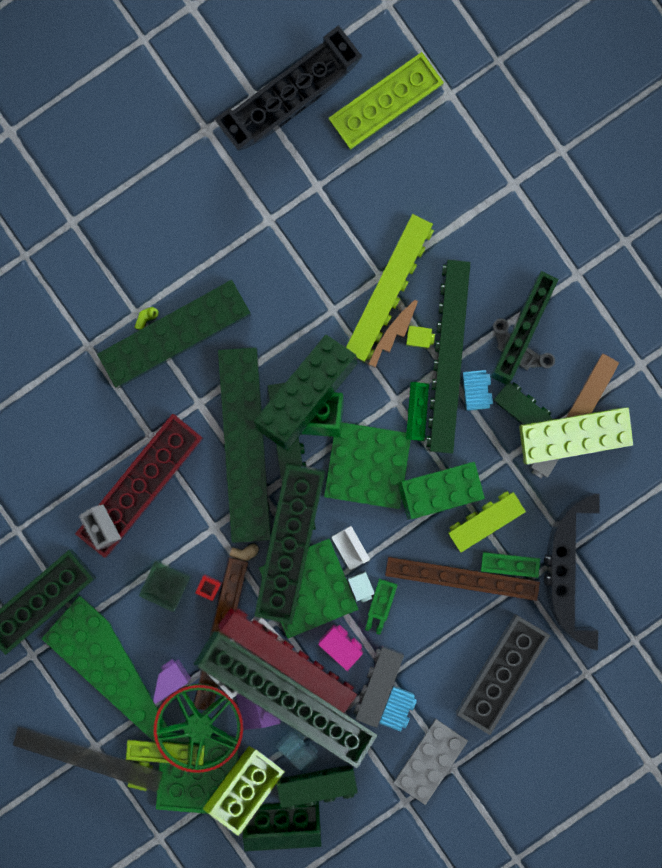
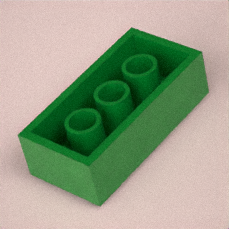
M475 462L397 483L407 520L485 499Z

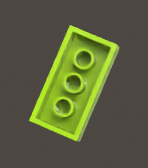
M248 746L203 810L239 836L285 771L256 749Z

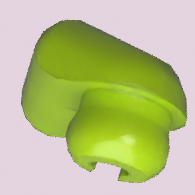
M149 307L140 311L134 328L138 330L143 329L147 321L158 317V310L154 307Z

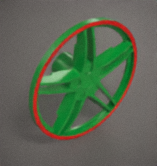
M207 684L187 685L170 694L160 705L154 720V738L160 753L170 764L187 772H208L224 765L236 753L243 736V720L235 701L223 690ZM206 690L221 697L216 702H213L205 711L199 713L186 692ZM181 694L193 712L189 716L179 697ZM176 698L186 721L160 729V721L164 710ZM226 700L227 702L210 718L208 715ZM228 705L232 707L237 720L236 738L229 736L226 732L212 725ZM184 730V733L160 737V734ZM213 732L233 742V745L211 737ZM188 737V763H182L172 757L165 749L162 740ZM205 739L230 748L219 760L207 765L198 766ZM193 743H199L194 766L191 765Z

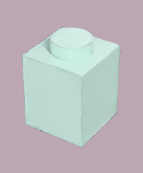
M366 571L348 578L357 601L361 600L363 603L372 599L371 595L375 593Z

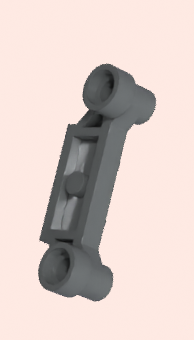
M502 318L497 319L493 323V330L498 342L496 349L502 352L510 335L507 331L509 324ZM497 324H501L503 330H498ZM527 347L519 366L526 371L529 368L538 367L548 369L555 364V357L551 353L538 355ZM544 358H547L549 360L548 365L544 364Z

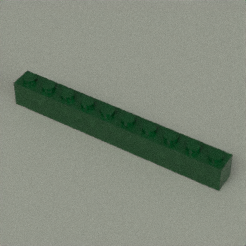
M447 260L446 265L443 264L442 276H445V283H441L440 287L443 303L439 302L438 314H442L441 322H437V333H440V338L435 343V352H438V360H434L433 371H436V379H432L431 390H435L434 398L430 399V409H433V415L428 420L431 436H427L426 447L429 448V452L453 454L471 262Z

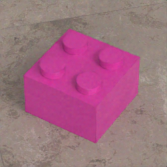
M334 624L319 640L318 645L348 671L363 654L362 644L355 638L351 640L347 636L348 632L341 625L337 627Z

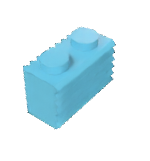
M486 370L463 372L462 380L466 411L489 409L490 404H493L492 393H488V385H491L490 374H486Z
M393 686L379 723L400 732L402 728L406 729L410 719L407 717L409 710L413 711L417 701L414 699V693Z

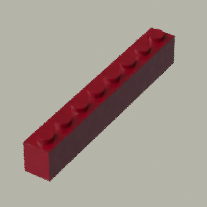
M232 607L218 625L221 632L330 705L345 713L357 696L353 691V685L347 681H344V683L339 681V676L331 670L327 673L323 670L324 666L316 660L314 662L308 660L309 656L303 651L299 650V652H296L291 643L287 640L282 642L277 639L279 636L270 629L268 632L262 628L263 625L256 619L251 621L246 618L248 614L238 608L236 611Z

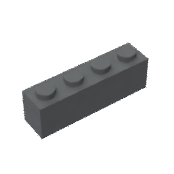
M385 646L376 650L373 660H376L374 668L370 667L367 678H369L367 686L363 685L360 696H362L361 703H356L353 714L356 715L355 720L376 728L378 727L402 663L403 653Z

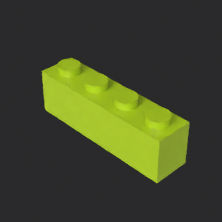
M504 492L498 496L499 500L497 502H488L482 506L483 510L476 514L474 511L465 517L467 519L465 522L460 524L458 521L449 527L450 531L447 533L460 553L526 512L514 492Z

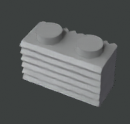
M104 505L92 507L79 515L81 522H83L85 529H87L86 532H88L90 539H92L94 546H96L95 549L99 550L108 547L121 539Z

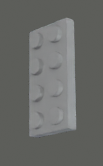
M435 719L393 783L426 805L468 740Z

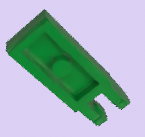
M379 579L368 612L369 617L365 631L371 629L374 617L380 619L379 625L376 628V634H381L398 584Z

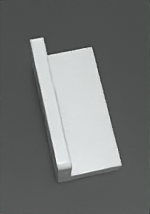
M352 526L332 536L336 547L350 570L370 560Z

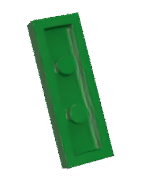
M410 383L407 440L425 441L429 384Z
M482 552L480 571L538 578L540 558Z

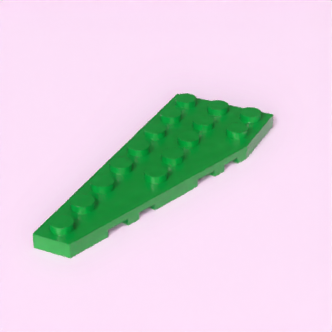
M79 596L43 636L42 640L155 742L154 720L158 707H156L148 689L143 684L138 671L124 650L109 620L87 600ZM163 716L160 721V729L168 727Z

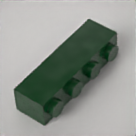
M515 382L505 385L493 399L497 405L521 425L554 420L550 416L552 413L548 409L537 406L535 404L537 401L531 395L525 396L520 392L522 388Z

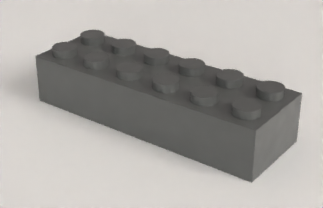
M514 614L457 708L456 714L491 735L551 635Z

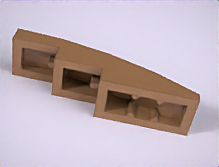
M414 300L390 325L377 345L368 366L376 367L382 351L390 353L396 336L404 338L418 301Z
M602 353L566 417L592 413L619 365L618 361Z

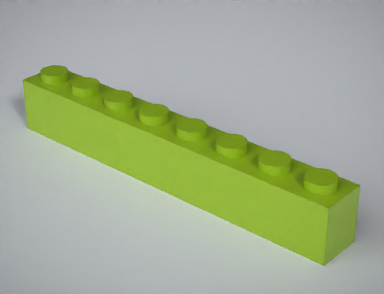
M412 214L346 346L362 362H365L366 359H371L375 351L371 348L374 342L379 343L383 335L380 330L383 325H388L392 317L389 315L391 308L396 309L400 300L397 296L400 290L404 292L408 284L406 278L408 274H413L417 266L414 262L417 256L421 258L426 248L423 244L426 239L430 240L434 232L431 229L432 223Z

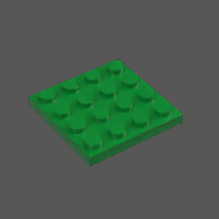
M342 423L341 437L333 438L324 497L400 509L402 498L397 483L405 480L411 440L406 439V433Z
M330 538L309 546L293 624L281 622L288 639L359 610ZM265 565L259 567L262 577Z
M178 732L164 733V734H162V737H163V736H170V735H174V734H181V733H178ZM211 736L227 744L233 745V742L221 736ZM189 738L162 740V742L189 744ZM205 739L203 743L205 745L203 765L219 760L230 748ZM238 749L228 762L208 772H187L176 768L170 763H160L156 810L208 814L203 808L237 763Z

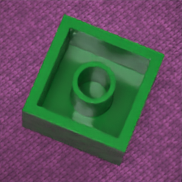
M335 392L303 430V435L341 437L344 408L343 393Z

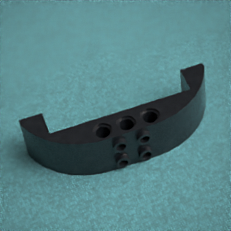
M338 25L323 37V43L236 109L232 111L231 108H228L214 120L238 151L251 147L277 131L332 89L361 60L362 55Z
M596 493L581 496L561 512L551 529L548 551L544 555V566H547V574L544 573V585L547 586L549 605L554 618L570 637L592 650H598V630L593 627H575L576 513H599L600 494ZM562 546L563 553L557 556L556 549ZM562 566V573L560 575H557V567ZM562 585V592L556 594V588Z

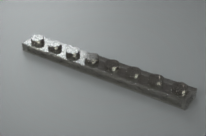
M22 726L18 727L13 746L155 792L159 789L163 775L161 771Z

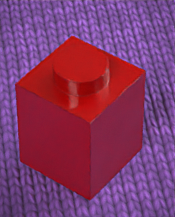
M205 574L195 593L213 601L222 582Z

